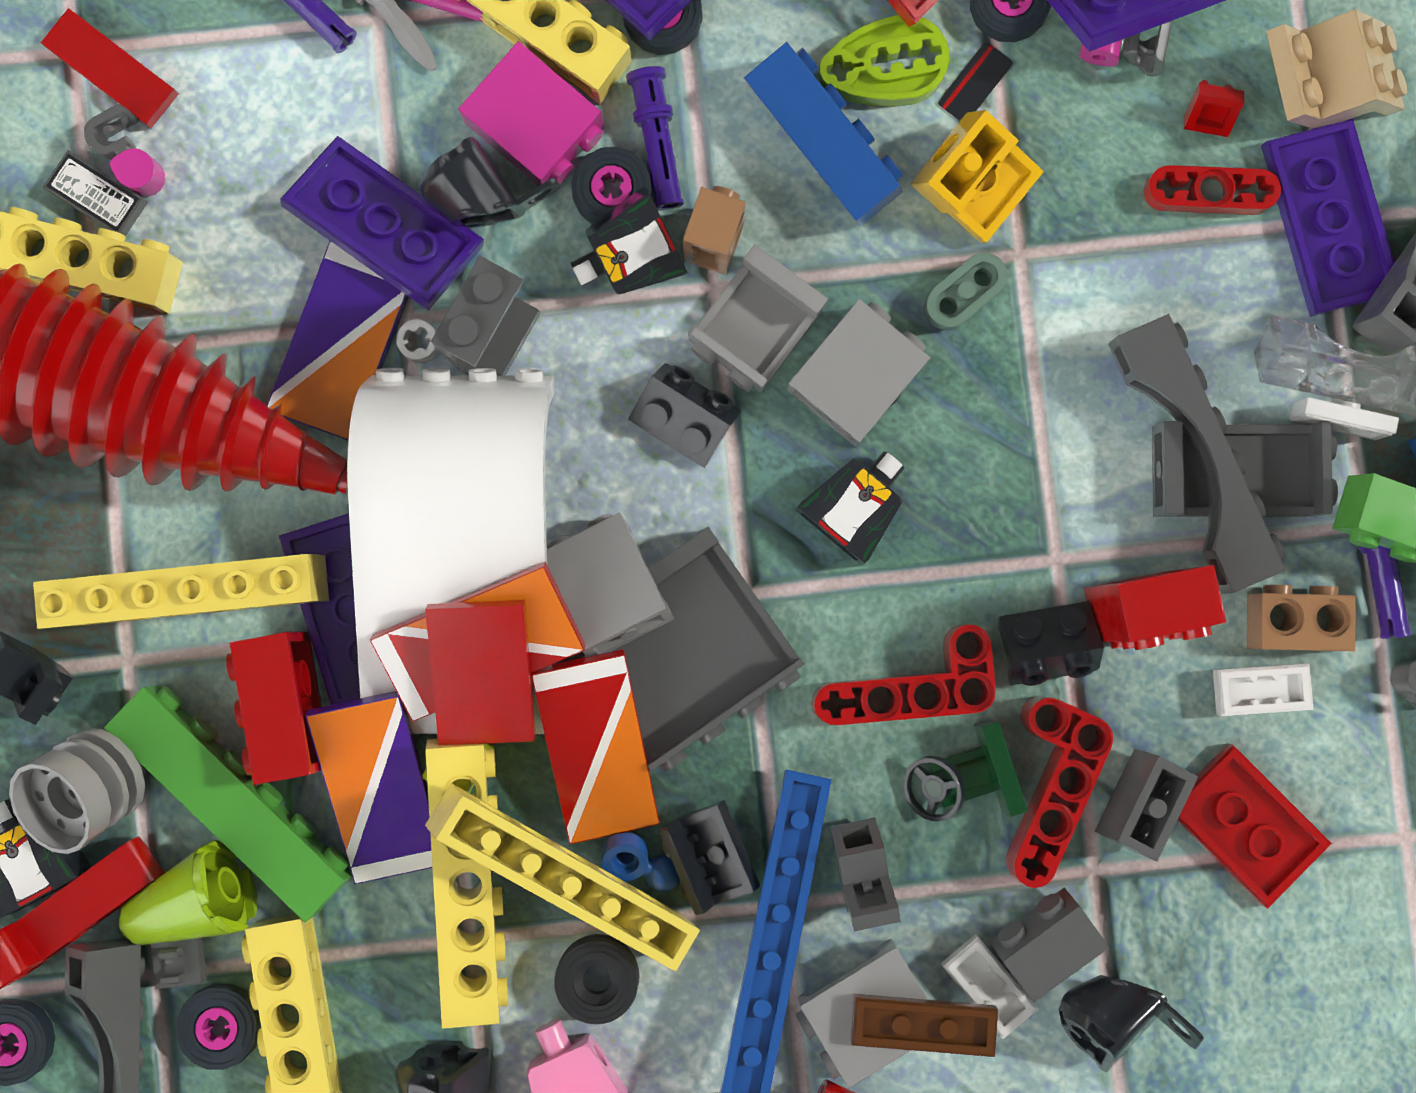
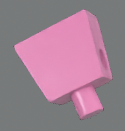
M560 1019L548 1022L535 1030L544 1053L533 1058L527 1068V1076L532 1093H629L627 1087L591 1034H585L570 1041Z

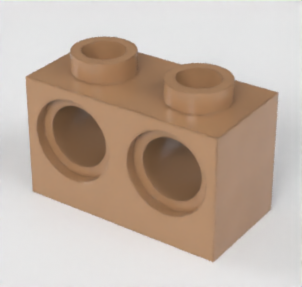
M713 186L712 190L701 187L683 238L685 262L727 275L745 219L746 202L739 200L740 195L722 186Z
M1263 585V593L1247 594V649L1355 652L1356 596L1338 595L1339 586H1309V594H1292V585ZM1276 605L1283 610L1285 615L1284 623L1279 629H1276L1270 621V613ZM1322 607L1326 608L1330 614V624L1325 630H1322L1317 623V613Z

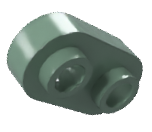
M990 253L975 254L935 286L927 296L924 306L925 315L929 322L942 330L956 329L1002 291L1007 281V269L1002 260ZM978 272L985 273L989 278V284L987 286L978 285L974 280V274ZM940 302H951L955 308L954 313L951 315L943 314L939 308Z

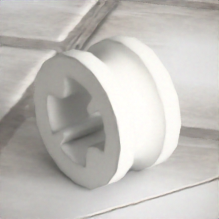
M421 319L410 320L400 327L396 336L397 346L400 352L410 361L426 363L433 360L439 352L430 342L436 330L428 322ZM423 330L429 333V335L425 336V339L429 342V346L425 350L418 347L414 353L409 351L408 348L413 346L408 341L412 333L418 336L422 334Z

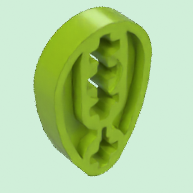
M899 15L883 18L855 30L841 39L823 56L819 66L818 80L823 88L831 83L844 100L853 103L881 107L917 104L928 99L940 87L949 65V47L940 29L924 17L910 27L906 25ZM922 47H928L931 54H938L935 56L932 65H927L924 58L913 60L911 69H904L902 62L891 64L888 73H882L879 66H872L876 63L878 55H884L887 62L898 59L901 50H906L908 57L919 56ZM834 63H840L843 70L850 69L846 73L845 81H838L834 74L828 75L832 71Z

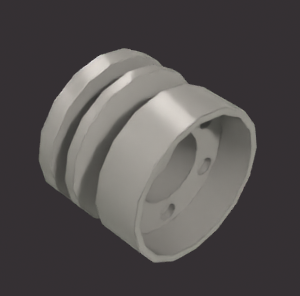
M86 728L71 735L66 741L55 745L51 751L39 755L18 768L10 780L9 797L13 813L20 825L36 843L52 852L69 854L82 849L99 837L106 828L117 824L123 817L134 812L143 801L145 781L142 768L133 752L118 737L103 729Z

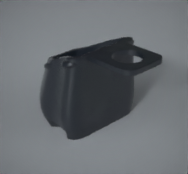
M474 137L464 139L456 148L439 156L425 172L420 185L421 194L425 200L458 226L518 219L525 214V211L561 188L559 182L552 178L516 200L488 153Z
M1099 975L1070 989L1063 995L1058 1009L1061 1025L1070 1039L1079 1049L1087 1053L1104 1072H1108L1157 1017L1193 1049H1197L1204 1040L1203 1035L1167 1003L1166 996L1161 992L1109 976ZM1172 1019L1181 1024L1189 1034L1181 1030Z
M442 1041L428 1044L416 1050L413 1056L398 1064L395 1077L399 1093H488L491 1066L490 1052L486 1047L478 1049L469 1048L462 1041Z

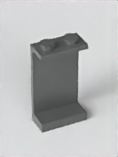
M479 255L430 342L457 370L468 375V370L491 368L496 369L497 376H506L541 313L537 308L515 297L524 282L522 278Z

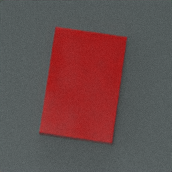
M525 600L428 604L425 614L438 745L534 741L536 733Z
M1227 744L1196 775L1198 778L1177 820L1261 906L1267 909L1332 844L1233 744Z

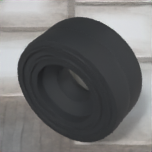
M593 934L582 937L565 950L558 963L554 978L557 999L563 1009L578 1021L595 1025L612 1022L621 1017L635 1000L640 977L638 963L629 947L612 936ZM599 966L608 971L611 983L605 990L593 991L586 986L584 974L589 968Z

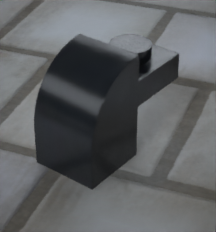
M0 631V695L14 702L19 718L36 725L42 715L47 717L56 708L63 692L73 677L64 667L45 654Z

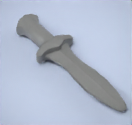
M356 0L360 6H363L365 2L374 6L385 18L403 48L423 67L430 71L436 70L437 64L427 41L413 21L396 4L395 0Z

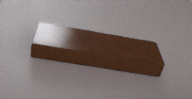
M854 994L851 1044L853 1046L995 1057L998 1008L996 1005Z

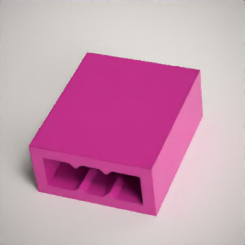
M519 41L458 108L464 123L537 186L552 178H555L559 184H562L573 170V160L582 150L585 152L592 150L604 133L602 130L604 123L601 111Z

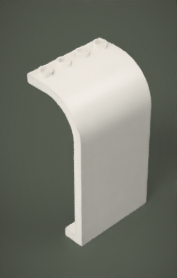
M382 368L377 369L376 375H371L360 386L355 397L351 415L347 460L360 699L396 691L370 642L373 634L425 613L428 604L451 602L540 563L546 562L547 564L545 443L549 405L555 394L554 376H543V370L536 368L515 370V376H497L496 369L491 368L468 370V375H450V369L446 368L422 370V375H404V369ZM531 677L535 733L544 734ZM407 713L413 734H437L435 713L412 722Z

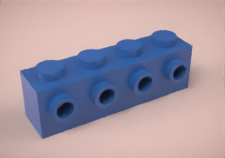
M786 41L747 74L744 79L861 227L903 193L900 184L897 182L903 177V174L887 154L879 159L869 145L875 139L859 118L853 123L848 120L841 111L847 103L831 83L825 88L822 87L813 75L819 68L806 50L802 47L795 52Z

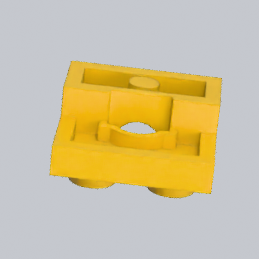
M987 110L968 112L964 115L910 185L941 213H948L980 243H987L1044 171L1016 146L1019 140Z

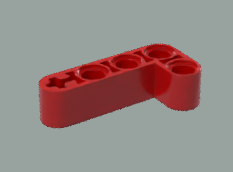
M964 624L955 626L947 632L943 640L945 672L824 683L815 690L812 696L811 705L813 712L820 720L829 725H849L972 714L985 711L992 705L996 694L990 637L984 629L977 625ZM969 632L977 640V650L974 655L965 659L957 652L956 641L962 633ZM974 678L980 683L982 693L979 700L975 703L967 704L961 697V686L966 680ZM929 682L936 690V699L930 707L920 708L915 703L914 692L921 683ZM883 686L890 692L891 703L884 711L874 712L868 705V695L875 687ZM859 687L857 703L861 714L854 715L856 707L852 705L838 707L837 715L832 716L828 709L821 707L822 701L829 699L830 691L835 690L839 698L849 699L855 698L852 688Z
M1046 696L1030 698L1021 709L1020 719L1025 730L1055 746L1027 806L1028 812H1025L1005 859L1010 874L1025 886L1031 888L1043 887L1050 883L1055 876L1114 740L1110 726L1102 719L1059 699ZM1049 705L1055 714L1054 723L1051 727L1041 730L1036 724L1035 715L1040 707ZM1091 724L1096 730V741L1093 746L1083 749L1078 743V733L1082 727ZM1067 767H1074L1078 774L1077 784L1074 788L1063 791L1059 786V775ZM1055 809L1059 814L1058 826L1051 832H1042L1039 824L1040 817L1044 812ZM1034 835L1044 843L1049 844L1047 850L1039 844L1036 845L1030 841L1032 836ZM1025 857L1028 859L1035 858L1039 862L1038 868L1036 870L1033 868L1026 869L1021 865Z
M140 836L120 846L15 923L0 929V989L18 981L66 948L67 945L73 943L121 908L125 902L165 873Z

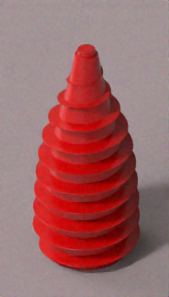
M20 263L13 265L9 269L0 270V436L9 445H19L33 438L35 448L39 454L45 457L55 456L69 448L72 462L81 468L95 464L105 455L108 472L113 477L118 478L127 475L142 462L144 478L151 486L162 483L175 470H180L182 485L188 491L195 490L201 486L209 476H219L222 489L225 492L232 491L243 480L260 482L264 490L277 484L298 487L301 491L309 489L336 495L338 492L348 493L347 459L307 434L308 430L303 432L281 416L282 403L271 409L254 396L255 376L240 387L226 377V353H223L209 366H206L196 358L197 337L194 333L188 335L176 347L165 341L166 322L162 315L153 319L143 330L133 324L134 307L130 299L120 302L110 313L102 310V294L98 284L93 283L86 286L75 298L70 296L69 277L63 269L54 270L41 283L29 278L25 265Z

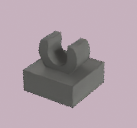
M203 938L151 944L155 989L202 984L207 980Z

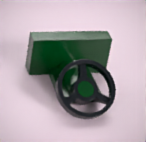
M990 719L974 724L980 747L946 758L926 756L913 762L908 767L903 779V791L909 806L916 814L926 820L943 821L955 815L961 809L964 801L992 792H996L1001 811L1009 817L1028 812L999 721ZM929 763L931 772L920 766V764ZM913 772L922 780V792L928 799L927 810L917 802L913 795L911 787ZM940 801L944 808L954 805L949 813L935 814Z

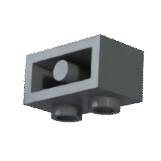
M1134 749L1094 832L1132 852L1157 862L1198 776L1159 755Z
M1065 887L1057 893L1049 894L1042 898L1034 910L1019 921H1013L1005 925L1000 930L998 936L990 941L1005 966L1033 1003L1110 948Z

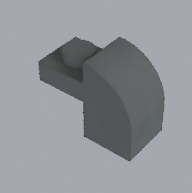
M875 817L831 826L830 830L839 878L854 932L901 922L899 907L888 874L885 848Z

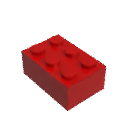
M1214 565L1169 570L1084 588L1086 601L1090 603L1102 642H1110L1111 649L1135 648V650L1164 645L1165 638H1169V640L1180 638L1182 640L1206 637L1212 635L1211 626L1227 623Z
M284 632L230 642L231 653H228L226 656V668L231 681H236L239 700H236L234 703V715L238 727L244 728L247 747H244L242 750V762L246 774L252 775L253 785L311 775L321 771L305 717L308 710L322 707L309 633Z

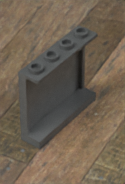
M709 526L648 568L661 596L667 602L674 620L613 650L624 649L646 759L651 772L660 765L667 772L688 757L683 749L697 739L700 740L702 745H705L726 730L722 725L723 721L736 712L742 719L763 704L759 697L773 686H775L778 692H781L801 677L797 669L805 664L798 657L723 550ZM583 652L574 655L576 659L587 657Z

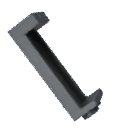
M1164 421L1152 427L1153 517H1209L1210 502L1207 479L1199 455L1183 429V421ZM1318 422L1310 425H1226L1227 431L1224 432L1230 448L1236 449L1245 463L1246 474L1243 477L1250 492L1255 491L1262 500L1266 512L1264 517H1318L1332 514L1333 506L1338 499V485L1336 480L1332 479V460L1335 459L1337 453V439L1335 434L1331 433V422Z

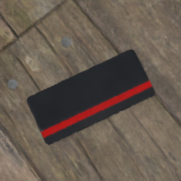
M985 42L938 101V105L960 121L966 113L977 111L1012 66L1013 62L992 45Z

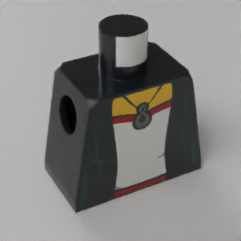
M646 187L639 189L588 227L586 234L594 251L570 262L582 287L607 275L617 295L688 273Z
M885 451L882 452L869 469L853 458L804 499L795 511L860 566L864 565L870 559L903 502V499L889 487L905 468L896 458Z
M10 799L0 803L1 919L63 888L92 867L80 850L69 854L57 853L36 843L20 825L13 813Z

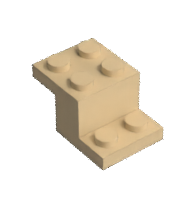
M1354 9L1301 31L1286 24L1266 31L1287 121L1315 129L1343 122L1371 111L1388 116L1405 110L1402 96L1407 95V84L1402 71L1399 68L1395 69L1392 52L1397 50V43L1390 25H1385L1383 22Z

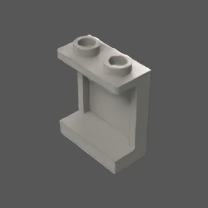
M754 244L743 258L741 268L699 324L693 326L688 332L689 341L693 343L690 350L709 365H713L717 361L730 370L727 377L742 390L749 392L754 388L759 393H762L825 309L828 298Z
M860 299L792 378L786 389L854 447H857L931 358L924 352L926 346L918 337L908 331L901 334L889 324L891 317L884 309L874 302L866 305Z
M620 512L615 515L605 514L592 520L588 524V528L574 536L564 535L558 537L547 545V566L586 644L585 651L582 652L587 657L611 652L674 620V616L667 602L661 596L631 534L632 531Z
M892 939L876 948L877 955L810 996L806 992L798 996L801 1011L795 1015L809 1039L815 1035L818 1036L825 1048V1051L820 1054L825 1067L833 1079L842 1076L848 1088H851L911 1051L853 1046L851 1044L854 994L927 999Z

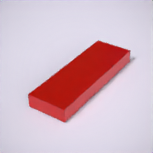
M69 8L40 42L45 48L118 104L128 109L151 129L179 95L169 84Z

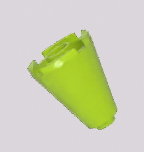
M221 841L206 843L125 902L120 912L119 928L124 937L136 945L227 935L243 931L250 926L246 925L247 921L254 918L257 912V892L249 868L241 871L234 860L237 856Z

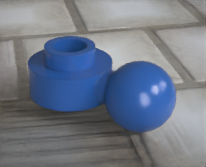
M619 833L611 836L603 845L602 868L619 879L631 881L643 875L648 886L660 893L670 892L678 886L680 878L672 860L665 855L657 856L653 859L649 858L648 846L641 837L632 833Z

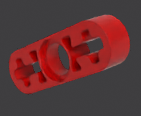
M1166 165L1158 168L1147 179L1143 192L1146 202L1152 208L1159 211L1258 215L1265 212L1278 201L1281 194V185L1276 175L1265 169ZM1165 178L1168 179L1169 186L1183 188L1189 183V178L1192 179L1189 190H1177L1169 198H1165L1164 190L1157 189V186ZM1214 179L1221 184L1223 196L1220 201L1211 202L1202 196L1200 186L1203 180ZM1255 182L1258 183L1259 190L1266 191V195L1258 202H1256L1255 194L1240 193L1234 198V202L1232 201L1235 190H1247Z

